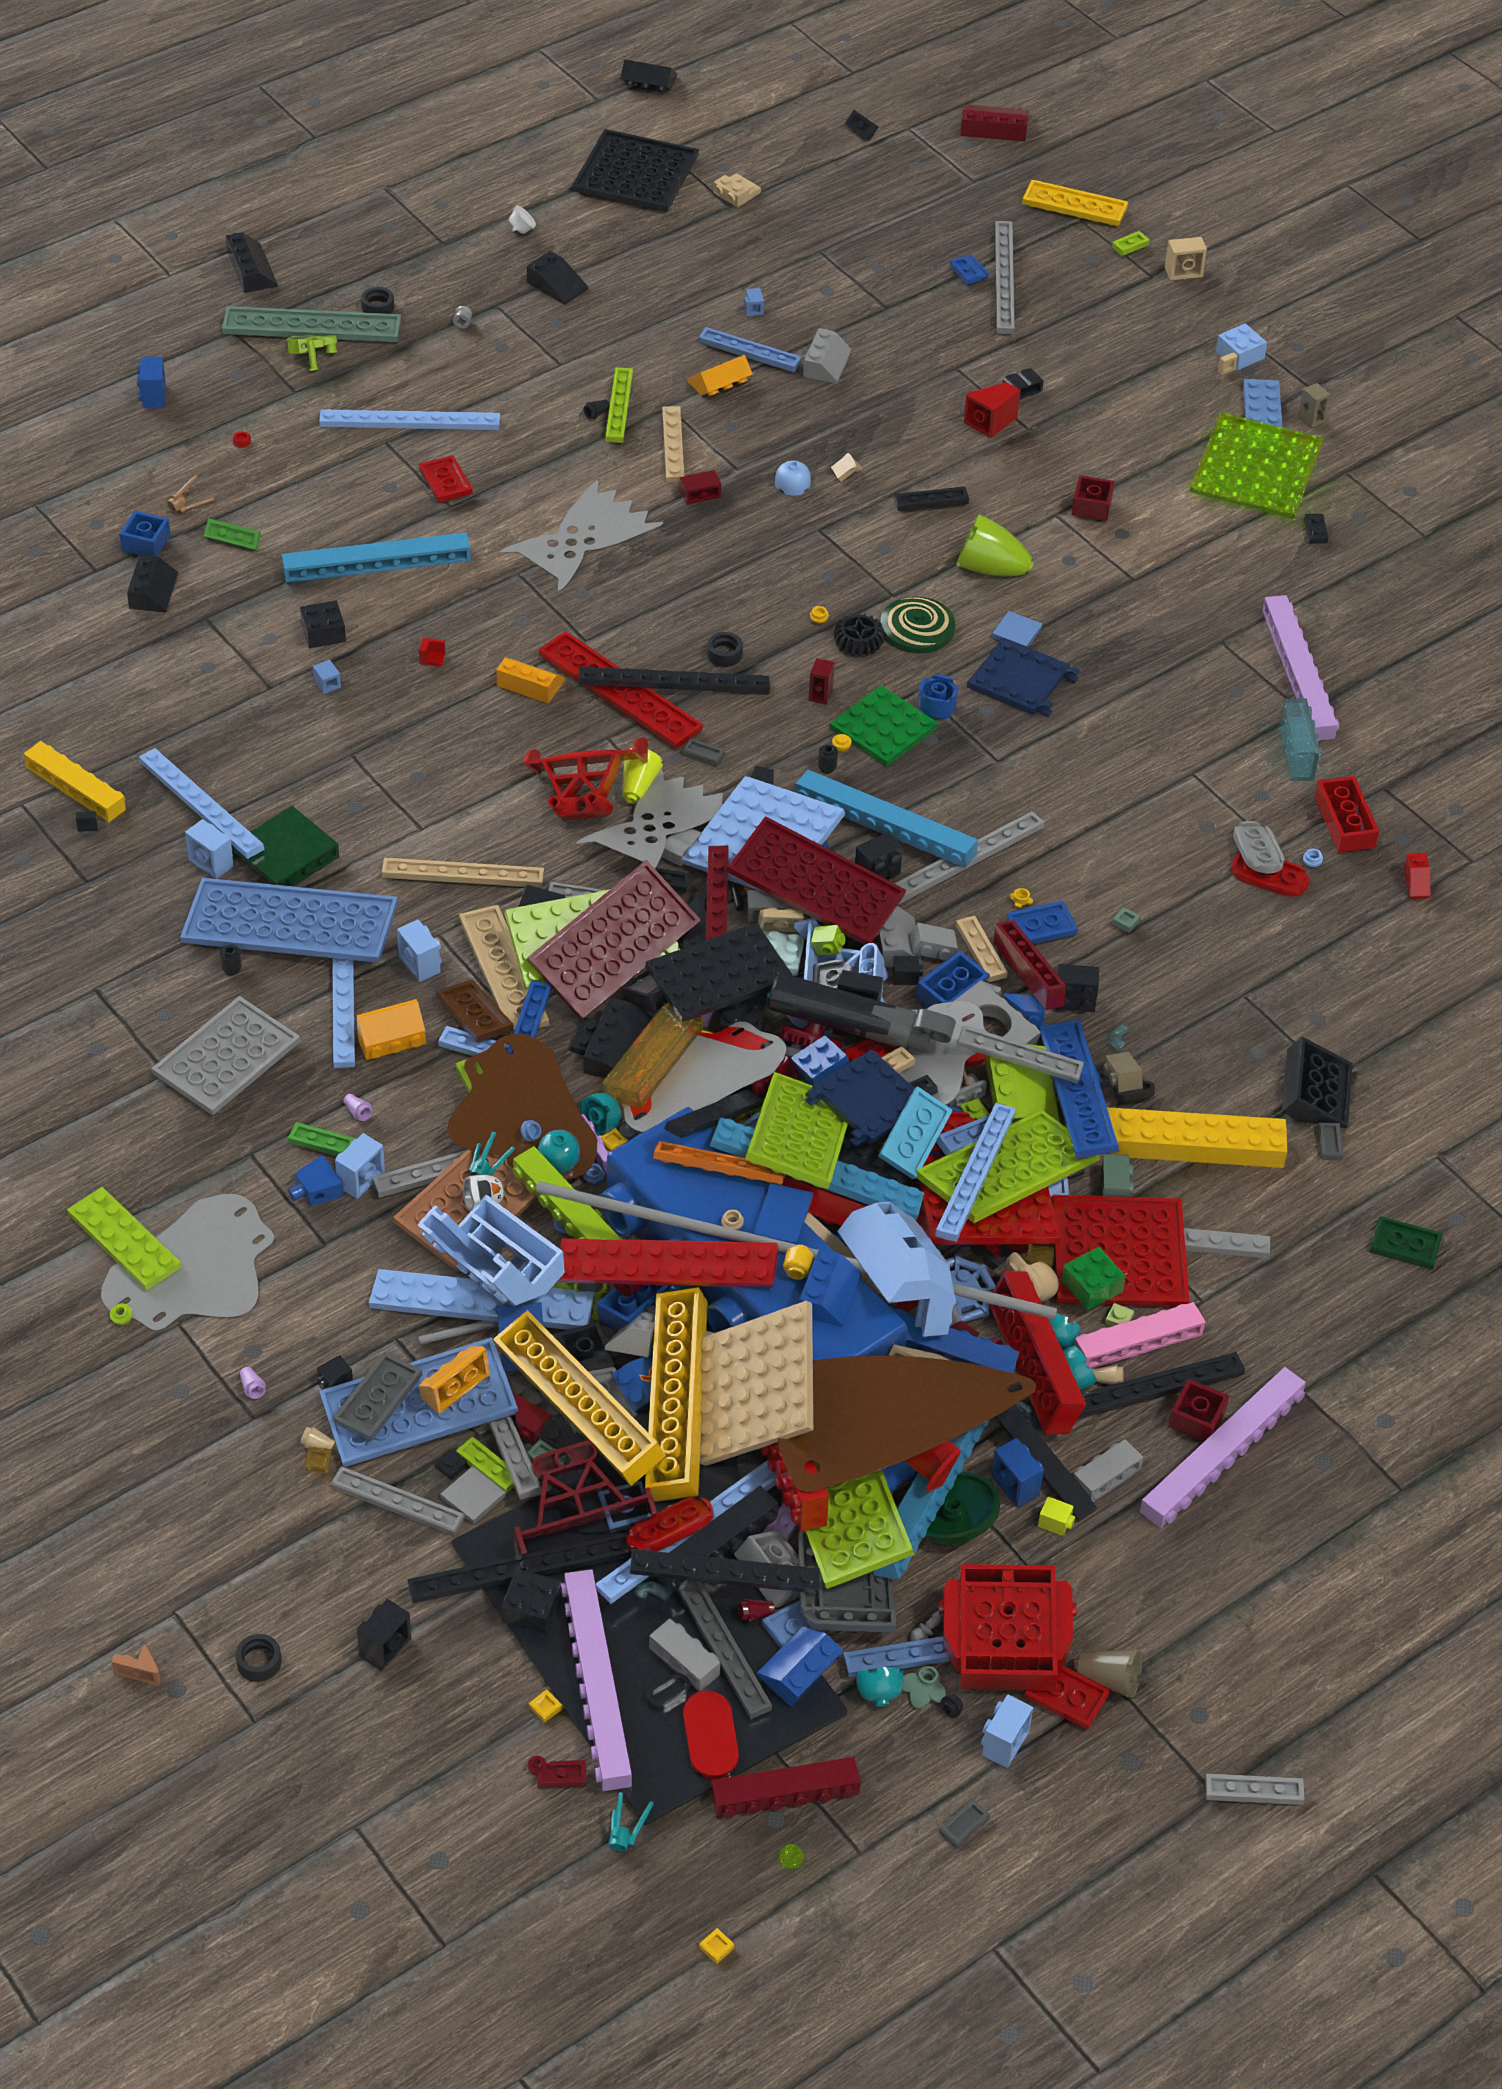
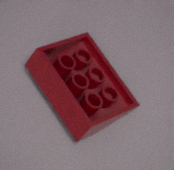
M964 104L960 136L1026 142L1029 110Z

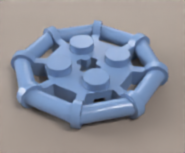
M959 1255L946 1259L950 1267L954 1266V1270L950 1271L952 1283L993 1292L996 1286L987 1271L988 1267L986 1265H979L960 1258ZM959 1266L971 1270L975 1273L971 1275L970 1272L967 1270H960ZM980 1277L982 1278L986 1288H981L978 1284L977 1280ZM955 1295V1307L963 1322L989 1316V1303L983 1302L980 1305L977 1303V1300ZM971 1309L974 1310V1311H971V1312L962 1314V1312H965V1311H968V1310H971Z

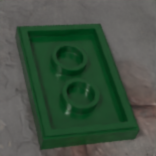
M1380 1216L1369 1252L1433 1270L1443 1233Z

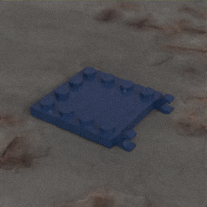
M1003 638L968 680L967 688L1035 715L1036 712H1039L1049 717L1052 713L1050 708L1053 706V703L1048 701L1047 698L1063 678L1076 683L1079 679L1076 675L1080 669L1076 667L1070 668V664Z
M870 1050L814 1083L812 1089L807 1092L810 1096L805 1101L810 1106H813L820 1100L825 1102L855 1130L852 1132L854 1137L849 1142L857 1147L865 1140L872 1144L892 1131L915 1088L878 1054Z

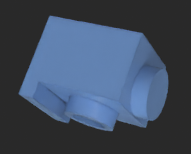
M746 289V296L743 299L744 306L746 307V316L764 315V299L761 289Z

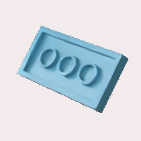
M917 1086L913 1090L878 1157L914 1180L917 1177L916 1170L922 1168L952 1109Z

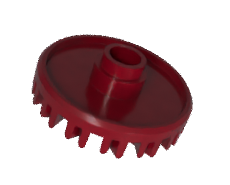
M809 1021L807 1026L804 1025V1029L783 1025L780 1038L808 1047L824 1036V1026ZM825 1035L841 1049L843 1044L841 1040Z

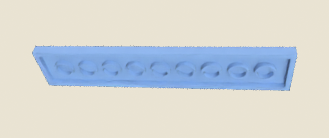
M378 1269L369 1300V1308L492 1322H498L497 1306L511 1304L508 1302L503 1304L494 1296V1291L490 1294L481 1286L482 1282L477 1284L472 1279ZM551 1288L545 1295L521 1304L542 1302L543 1326L570 1330L589 1324L595 1292H576L571 1289Z

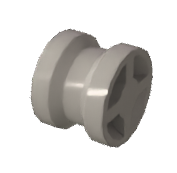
M466 306L456 308L453 317V323L456 327L464 329L470 325L472 318L471 309Z

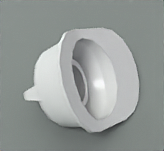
M516 206L509 217V222L513 226L512 232L517 230L521 234H525L536 226L532 216L520 206Z

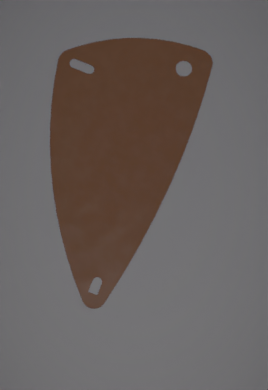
M853 1356L813 1360V1430L788 1439L778 1438L779 1448L795 1486L801 1491L813 1492L892 1466L954 1439L1034 1393L1036 1385L1032 1379L1011 1372L944 1359L910 1356ZM1020 1382L1024 1388L1013 1393L1007 1390L1008 1386ZM813 1460L818 1462L820 1471L816 1474L806 1472L804 1465L807 1461Z

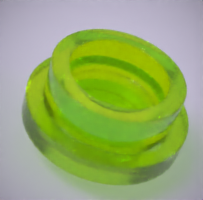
M789 1844L781 1849L779 1861L785 1868L795 1869L803 1863L804 1854L797 1845Z

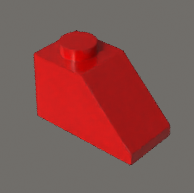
M1407 853L1403 872L1410 899L1430 898V865L1427 853Z

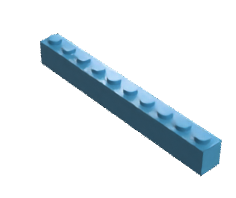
M466 532L282 554L285 581L288 583L471 561V553Z
M807 770L795 783L796 793L844 809V818L882 834L890 832L897 840L966 868L977 855L978 839L813 771Z
M989 1420L949 1440L962 1452L942 1487L928 1492L925 1488L929 1481L918 1472L897 1510L914 1553L917 1552L919 1543L926 1536L929 1525L935 1520L938 1509L944 1504L947 1493L952 1489L957 1475L961 1473L966 1459L970 1457L975 1443L979 1441L980 1435L984 1427L988 1425ZM912 1556L874 1570L873 1574L874 1576L899 1580L903 1572L907 1570Z

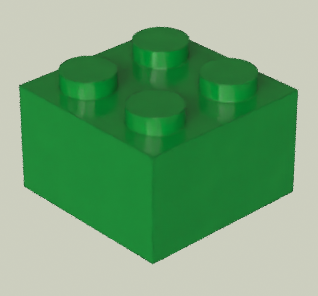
M1097 1247L1065 1264L1061 1281L1088 1311L1122 1293L1125 1275L1100 1247Z

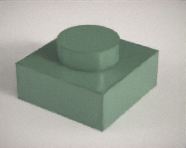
M1123 907L1113 918L1112 924L1130 933L1140 922L1141 916Z

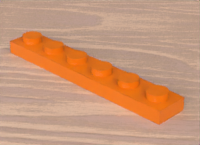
M662 1141L658 1142L654 1150L653 1159H658L664 1163L673 1162L685 1167L693 1166L702 1168L705 1171L723 1172L729 1176H742L749 1180L757 1179L767 1181L768 1183L782 1184L786 1174L774 1172L768 1167L752 1164L742 1157Z

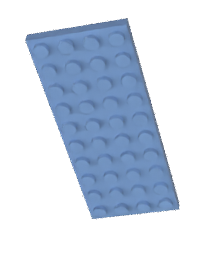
M202 878L180 939L181 943L219 947L234 945L239 949L379 963L399 902L398 897Z

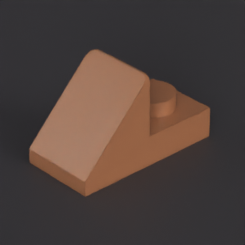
M146 1645L143 1646L138 1660L130 1655H114L112 1667L115 1675L159 1686V1670Z

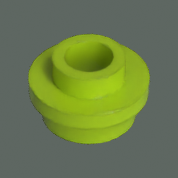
M123 1303L115 1305L110 1311L111 1320L118 1325H126L130 1322L133 1315L131 1307Z

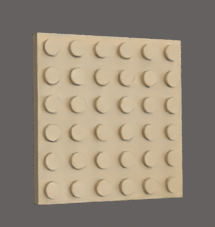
M804 1301L702 1338L700 1464L707 1466L776 1443L778 1438L788 1439L813 1430L812 1303Z

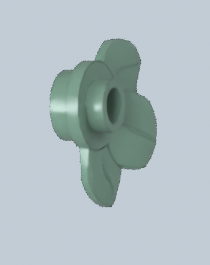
M925 1666L917 1673H908L904 1676L902 1691L910 1693V1703L915 1709L925 1707L931 1700L941 1703V1699L946 1694L945 1687L940 1683V1675L934 1667Z

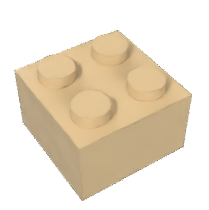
M1202 237L1168 240L1165 270L1170 280L1203 277L1207 248Z

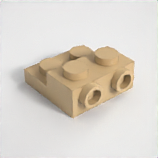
M736 173L731 177L724 175L714 181L713 193L739 207L760 194L761 187Z
M770 907L760 910L758 915V925L763 931L798 934L794 928V923L803 921V912L795 908L778 910L777 908Z

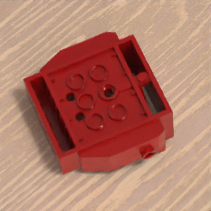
M961 1564L960 1579H948L944 1586L943 1600H939V1614L943 1615V1648L955 1672H960V1689L1056 1691L1058 1673H1061L1072 1649L1073 1617H1076L1077 1606L1076 1602H1073L1072 1587L1068 1581H1056L1055 1566ZM1010 1610L1012 1614H1005L1004 1611ZM997 1642V1643H999L1001 1646H1000V1647H994L992 1644ZM1023 1643L1025 1646L1020 1648L1017 1644Z

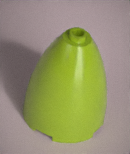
M978 514L956 565L980 574L1009 577L1025 575L1026 572L1030 573L1034 562L1031 561L1032 557L1027 549L1014 535L993 520Z

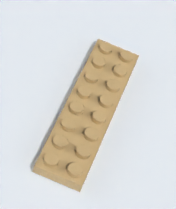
M498 905L459 914V920L498 1008L514 1024L513 1031L508 1033L509 1035L514 1034L528 989L524 988L509 929ZM545 1011L539 1028L549 1026V1019Z

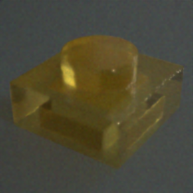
M309 1446L305 1470L328 1473L332 1449Z

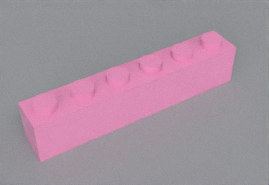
M1192 1302L1186 1305L1181 1304L1169 1310H1161L1149 1316H1141L1129 1322H1121L1116 1326L1101 1328L1093 1333L1081 1334L1075 1338L1074 1346L1086 1357L1087 1361L1085 1363L1087 1367H1092L1093 1369L1202 1336L1206 1322L1195 1303Z

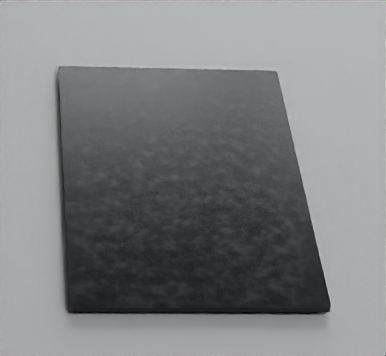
M550 1490L546 1492V1499L549 1498ZM541 1495L452 1540V1547L466 1566L521 1555L515 1541L514 1528L519 1526L522 1532L537 1527ZM549 1507L544 1509L542 1525L558 1521L552 1515ZM570 1528L547 1535L523 1539L527 1553L626 1533L630 1530H619L611 1533L610 1531L581 1533ZM731 1551L724 1557L725 1559L737 1560ZM631 1557L544 1576L561 1580V1583H565L564 1573L592 1569L596 1584L631 1559ZM652 1576L643 1580L612 1604L597 1591L632 1774V1787L619 1790L623 1793L639 1819L650 1801L653 1802L650 1813L644 1822L645 1825L711 1790V1779L702 1777V1774L698 1771L696 1772L691 1766L683 1719L686 1701L692 1695L698 1693V1691L690 1684L688 1695L664 1710H653L646 1702L647 1691L651 1687L673 1674H678L649 1648V1635L668 1619H671L676 1624H681L688 1635L698 1639L703 1648L712 1653L679 1593L676 1591L671 1594L656 1577ZM701 1582L772 1704L771 1711L750 1719L721 1667L720 1675L702 1690L721 1694L728 1700L731 1706L739 1753L736 1768L727 1776L733 1777L846 1716L847 1708L823 1675L790 1707L756 1675L780 1650V1647L762 1625V1619L766 1617L746 1622V1620H740L738 1614V1604L740 1601H744L745 1598L767 1601L757 1587ZM511 1583L482 1589L501 1618V1607ZM561 1593V1599L547 1635L509 1624L506 1625L553 1694L562 1704V1707L586 1742L592 1747L594 1742L588 1739L587 1726L590 1725V1720L585 1719L583 1711L586 1699H581L579 1684H583L582 1677L577 1678L575 1664L579 1663L578 1657H573L572 1643H575L574 1637L569 1636L568 1623H571V1618L565 1615L564 1603H568L567 1597H562Z

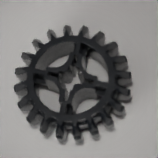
M850 613L849 617L844 616L843 619H840L834 628L836 646L840 648V651L844 650L846 654L852 653V656L857 654L861 657L862 654L866 656L869 653L875 654V651L880 650L884 642L885 632L882 623H879L878 619H873V616H866V613L864 615H859V613L852 615Z

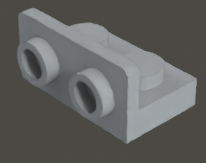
M974 1073L967 1075L970 1085L966 1086L962 1079L958 1094L947 1105L956 1108L966 1102L982 1098L986 1095L987 1082L985 1080L979 1081Z

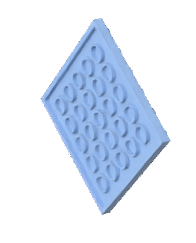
M745 776L702 831L699 839L685 853L683 864L708 873V846L728 845L730 865L765 816L823 845L844 817L845 812L842 808ZM728 873V880L761 891Z

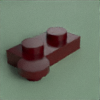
M785 1056L774 1072L792 1078L796 1070L789 1057ZM774 1072L765 1077V1079L754 1082L752 1087L753 1093L766 1097Z
M533 1756L528 1760L527 1767L529 1772L537 1775L538 1788L586 1786V1760L550 1761L548 1764L542 1756Z

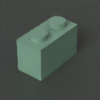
M1103 1154L1101 1166L1102 1196L1129 1197V1194H1133L1134 1187L1133 1181H1130V1177L1133 1176V1165L1129 1164V1156Z

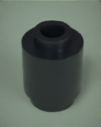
M824 745L819 748L818 767L825 774L834 772L837 768L838 750L832 745Z
M227 945L220 950L221 968L227 975H236L242 967L240 949L234 945Z

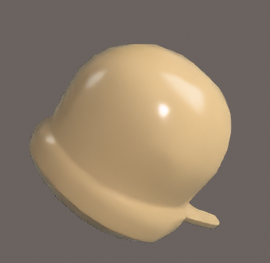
M1016 1252L1007 1258L1004 1264L1005 1271L1028 1272L1041 1302L1048 1301L1056 1294L1059 1282L1057 1275L1049 1265L1042 1261L1029 1265Z

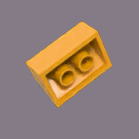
M742 355L687 378V382L701 396L707 393L708 396L718 393L717 389L721 387L723 390L733 387V382L743 383L748 380V376L753 374L746 356Z
M506 657L496 669L498 687L549 704L565 681L564 676Z
M417 999L357 1015L358 1041L366 1061L426 1044L425 1027Z
M469 1346L466 1350L459 1352L448 1364L442 1365L435 1374L424 1379L419 1385L421 1399L436 1413H442L490 1375L486 1349L483 1346Z

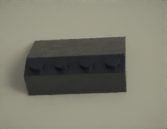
M610 997L583 1056V1073L623 1084L629 1083L636 1079L637 1074L641 1072L642 1054L649 1038L658 1032L668 1030L669 1025L631 1002Z
M1303 1036L1287 1049L1282 1112L1302 1122L1315 1124L1340 1123V1128H1347L1353 1063Z

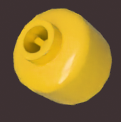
M797 1245L791 1247L786 1252L783 1269L790 1278L801 1280L809 1276L815 1256L807 1246Z

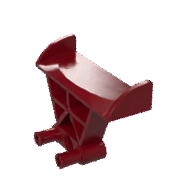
M590 1441L580 1442L536 1456L532 1462V1473L538 1481L543 1482L537 1527L522 1532L519 1526L514 1528V1537L520 1554L522 1556L527 1555L523 1539L581 1526L645 1503L649 1514L652 1517L656 1516L657 1511L650 1488L644 1489V1495L627 1500L596 1466L597 1447ZM561 1456H568L571 1462L568 1465H562L558 1459ZM585 1468L576 1490L571 1489L554 1478L561 1474ZM590 1471L601 1482L583 1488ZM547 1484L563 1494L546 1499ZM608 1490L618 1501V1503L584 1513L580 1498ZM574 1500L578 1515L542 1525L545 1508Z

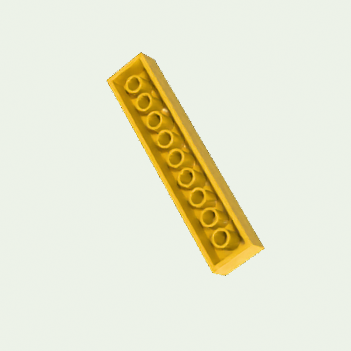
M1107 1107L1119 1152L1104 1155L1284 1168L1287 1156L1286 1119Z
M699 1287L656 1294L648 1433L658 1442L666 1456L646 1473L645 1488H650L654 1502L698 1496L702 1425L701 1343L702 1338L706 1337L708 1304Z
M528 1310L493 1339L502 1353L587 1441L592 1442L597 1447V1451L630 1486L666 1456L658 1442Z

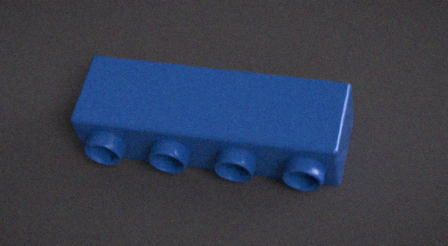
M690 1107L682 1109L608 1153L607 1189L600 1194L601 1197L722 1226L721 1219L725 1212L737 1210L744 1219L743 1226L739 1231L753 1234L769 1186L764 1181L757 1179L749 1180L742 1176H729L723 1172L705 1171L698 1167H685L678 1163H664L658 1159H653L654 1150L659 1141L732 1155L710 1146L715 1133L710 1127L684 1138H680L664 1129L667 1121L692 1112L693 1110ZM600 1208L610 1227L618 1235L625 1238L635 1234L640 1240L737 1242ZM804 1223L797 1245H804L817 1250L822 1248L833 1251ZM778 1252L773 1288L673 1285L670 1289L678 1291L699 1287L708 1301V1322L713 1332L717 1333L798 1304L808 1276L801 1280L790 1278L783 1269L786 1253ZM860 1278L842 1327L812 1319L813 1360L853 1356H888L893 1345L906 1347L908 1327Z

